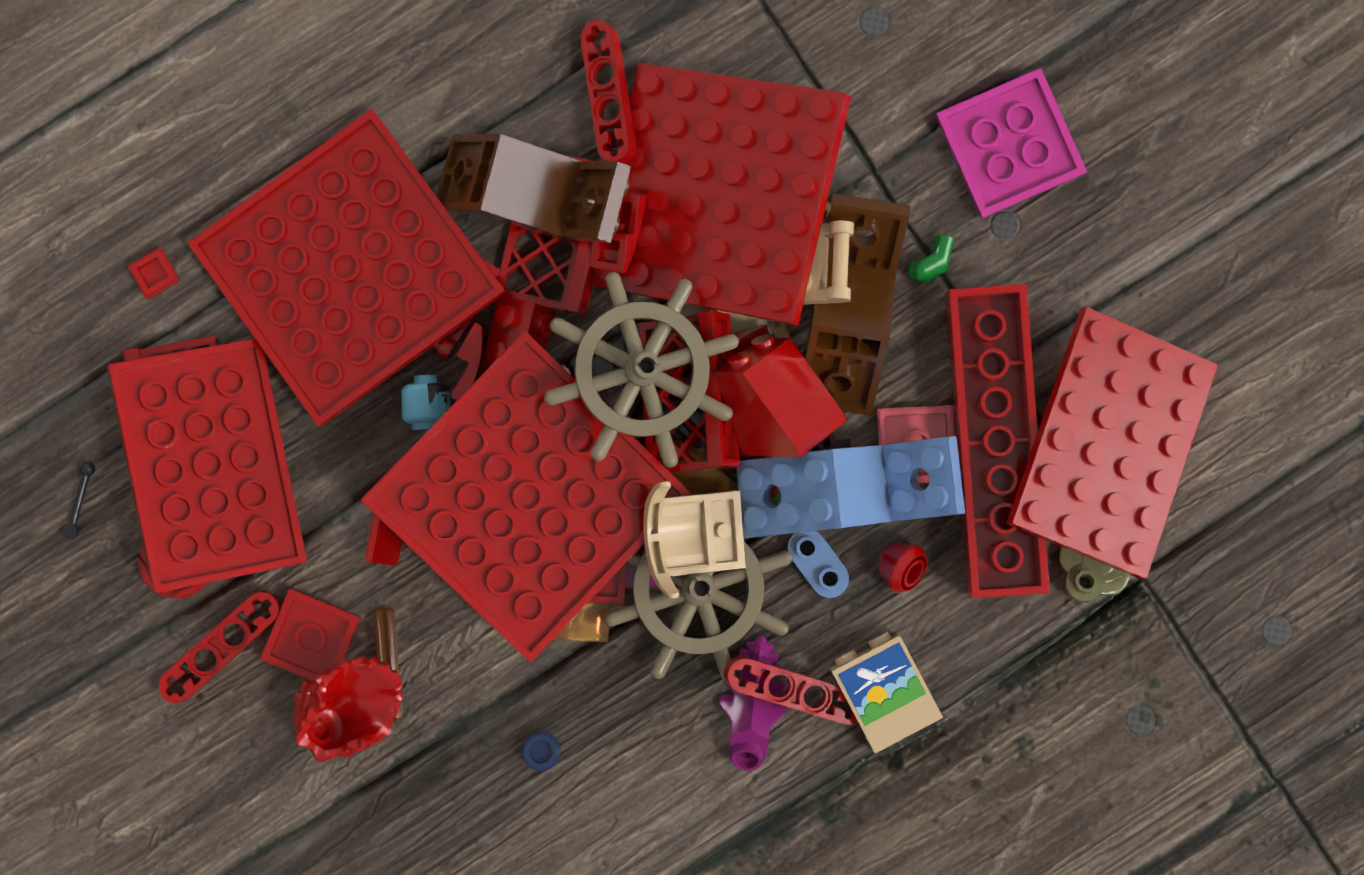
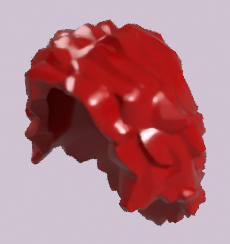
M358 657L351 660L343 659L339 665L323 671L312 682L304 680L301 690L294 695L293 725L296 729V743L300 747L309 748L313 757L320 763L334 759L337 756L350 757L356 752L372 747L376 742L380 743L383 737L390 735L394 717L398 716L399 702L403 700L400 674L396 670L391 671L390 664L386 661L379 664L376 657H372L370 660L365 657Z

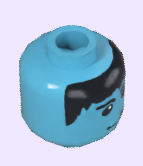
M437 375L414 376V383L407 384L401 389L402 419L404 422L412 424V430H428L451 407L450 387L445 383L437 382Z

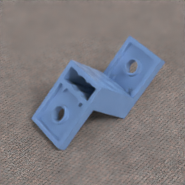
M956 436L878 446L807 452L801 458L768 457L740 461V467H736L744 538L965 514ZM921 469H924L929 475V485L925 490L919 486L917 481V475ZM774 486H777L781 492V501L778 506L771 500V490Z

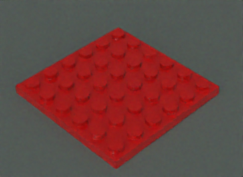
M638 63L630 97L636 153L634 158L626 165L631 166L628 176L630 179L628 192L647 195L641 230L631 263L626 273L616 272L621 277L625 293L669 301L677 283L681 279H688L693 287L685 302L686 305L798 326L851 96L843 92ZM591 267L590 270H593V276L590 285L608 290L605 278L608 273L615 271Z
M372 108L187 243L313 421L320 428L506 293Z
M523 331L360 500L531 663L644 544V508L651 489L660 482L670 481L671 488L667 491L665 497L691 495L692 493L633 436L618 433L606 457L602 461L592 459L591 449L604 425L592 416L580 397L552 406L545 403L544 394L547 391L574 383L575 379L526 331Z

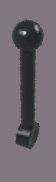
M90 461L84 462L80 467L82 478L70 521L62 529L63 536L67 539L75 538L79 534V528L76 524L89 478L95 472V465Z

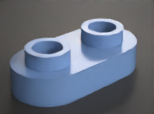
M817 531L794 533L788 541L787 550L792 555V561L811 587L823 597L833 598L841 595L848 586L849 574L822 535ZM809 540L814 544V551L811 555H803L801 553L800 545L803 541ZM828 571H833L837 576V582L833 586H827L823 582V576Z

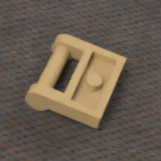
M840 220L822 224L803 305L851 301V288L847 287L849 237L854 234L853 222ZM829 238H834L832 287L827 288Z

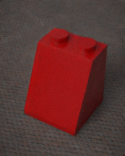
M771 334L758 336L751 341V346L743 352L731 355L727 359V363L714 372L724 403L733 411V416L730 420L742 455L801 458L846 422L843 411L791 338H773Z

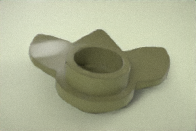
M1060 547L1058 561L1067 574L1064 581L1065 589L1068 595L1075 601L1088 603L1095 600L1100 594L1115 595L1127 585L1130 578L1129 574ZM1080 577H1086L1090 581L1089 589L1083 588L1080 585Z

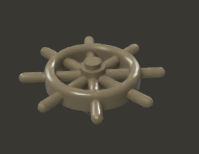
M610 272L605 280L614 308L600 316L587 332L561 318H555L551 321L550 328L554 333L579 345L575 358V382L547 391L544 394V401L552 406L580 397L592 416L604 425L591 449V457L595 461H602L606 457L618 433L635 437L655 436L662 461L666 467L671 468L678 463V457L670 430L686 421L697 408L722 421H728L732 418L733 411L729 406L706 395L705 392L709 381V357L735 349L739 344V340L734 334H728L704 342L691 322L680 314L692 291L693 286L690 280L681 279L677 283L666 306L651 302L629 303L620 275L616 272ZM637 319L657 322L644 349L634 321ZM619 324L628 353L601 340V338L610 329ZM671 330L680 337L686 348L658 356ZM596 354L621 368L592 377L593 355ZM691 363L692 375L690 385L662 371ZM626 383L613 409L609 408L597 393L598 391ZM655 386L682 399L680 404L666 415H664ZM639 391L641 392L649 420H635L626 417Z
M744 542L746 568L726 570L713 575L714 572L670 576L679 591L678 598L670 599L664 593L650 597L649 582L651 572L647 562L646 551L644 553L637 551L627 561V563L636 567L633 581L634 603L606 613L604 622L607 626L612 627L640 617L648 631L663 643L651 668V675L655 679L664 678L678 650L691 654L713 653L721 678L725 682L724 668L727 662L731 660L727 647L739 641L754 624L779 636L787 634L789 627L785 621L761 610L764 598L763 574L790 564L792 562V555L789 551L784 550L757 559L751 548ZM747 580L746 602L718 590ZM683 602L671 629H669L661 622L655 612ZM712 604L739 616L723 632L720 629ZM698 609L707 637H685L684 635Z

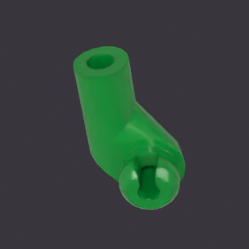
M936 235L932 254L920 261L913 259L908 264V276L913 280H918L920 283H926L945 273L948 268L954 238Z

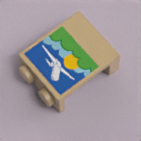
M888 631L869 640L870 648L856 654L855 650L852 649L834 659L836 666L830 668L874 753L943 718L901 636L898 634L890 636Z

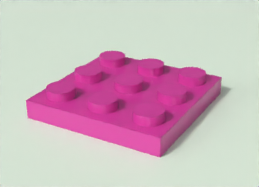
M1041 68L938 112L935 115L980 219L1087 173Z

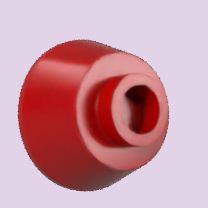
M895 543L892 546H887L878 558L879 573L893 592H908L919 584L926 572L928 565L926 553L918 545Z

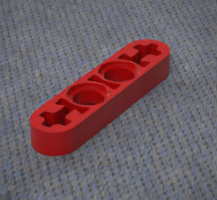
M593 20L583 28L581 47L597 150L600 157L607 162L627 164L634 158L636 153V141L620 39L614 27L604 21ZM599 32L606 35L605 38L601 39V47L594 44V41L599 39ZM602 51L608 54L609 56H603ZM611 65L613 68L612 79L608 83L600 85L598 81L599 71L604 66ZM616 101L619 105V112L614 119L606 121L603 116L604 108L608 103ZM607 129L614 130L615 134L607 131ZM616 139L623 143V146L618 148L617 155L610 152L611 148L616 146Z
M267 591L257 592L249 596L163 674L158 685L162 698L167 702L175 704L182 703L196 694L276 621L281 609V602L278 597ZM257 599L260 602L269 600L272 604L268 608L271 615L269 618L265 615L257 617L252 624L256 625L258 629L253 632L250 623L239 615L244 611L245 616L250 617L258 608L255 604ZM231 623L239 624L244 629V640L239 645L229 644L224 637L225 629ZM202 649L211 650L216 656V664L210 671L201 670L196 664V656ZM187 663L190 671L197 677H200L201 680L197 683L196 679L192 677L182 686L185 691L184 694L180 692L172 694L169 690L173 685L170 678L179 679L187 674L189 671L183 668V665Z
M746 656L732 658L724 668L725 682L739 693L845 725L858 723L853 711H848L845 716L843 709L831 705L832 697L836 700L847 702L841 688L837 684ZM744 665H747V671L760 676L759 684L749 679H743L741 684H738L739 679L734 676L735 670H742ZM776 675H784L788 682L786 691L778 696L772 695L768 688L771 678ZM811 686H819L823 692L821 702L815 706H808L804 701L805 691Z

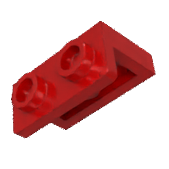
M503 296L498 298L480 370L486 371L523 331H526L546 350L549 335L552 333L550 323L554 319L555 310L534 302Z

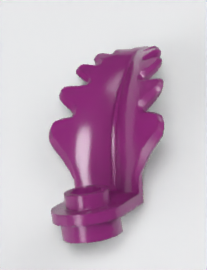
M764 636L756 637L755 641H748L746 645L749 649L742 648L739 650L740 656H746L769 664L776 662L779 658L777 652H770L774 649V645L767 643ZM774 664L775 666L782 667L781 664ZM744 665L742 670H737L740 675H736L739 679L738 684H741L743 679H749L759 684L760 676L747 671V665ZM771 678L768 686L769 692L777 696L785 690L786 684L783 681ZM729 687L733 694L723 695L719 700L721 709L732 725L728 755L736 768L743 771H753L759 768L765 760L770 728L786 713V706L739 693Z

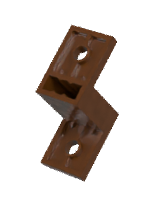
M453 134L436 196L448 212L478 213L556 239L611 243L612 236L615 235L619 227L620 218L618 214L622 199L627 194L630 186L628 176L631 166L620 162L579 161L503 134Z
M833 193L827 223L840 220L854 223V234L849 237L847 287L851 288V301L845 303L813 304L805 359L842 411L871 416L890 340L896 271L909 221L910 205ZM869 230L873 232V234L870 236H862L858 234L857 231ZM829 238L827 288L832 287L834 238ZM843 376L847 378V380L838 381L833 379L832 377Z

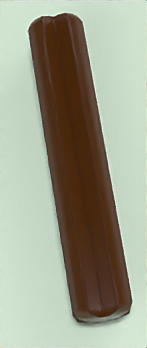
M377 608L372 613L376 658L379 664L386 661L390 664L391 671L396 670L399 673L394 610L392 608ZM399 702L398 716L394 717V721L402 718L401 702Z

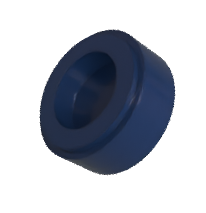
M543 731L530 735L522 748V756L525 763L537 771H545L552 768L558 762L561 754V747L557 738Z

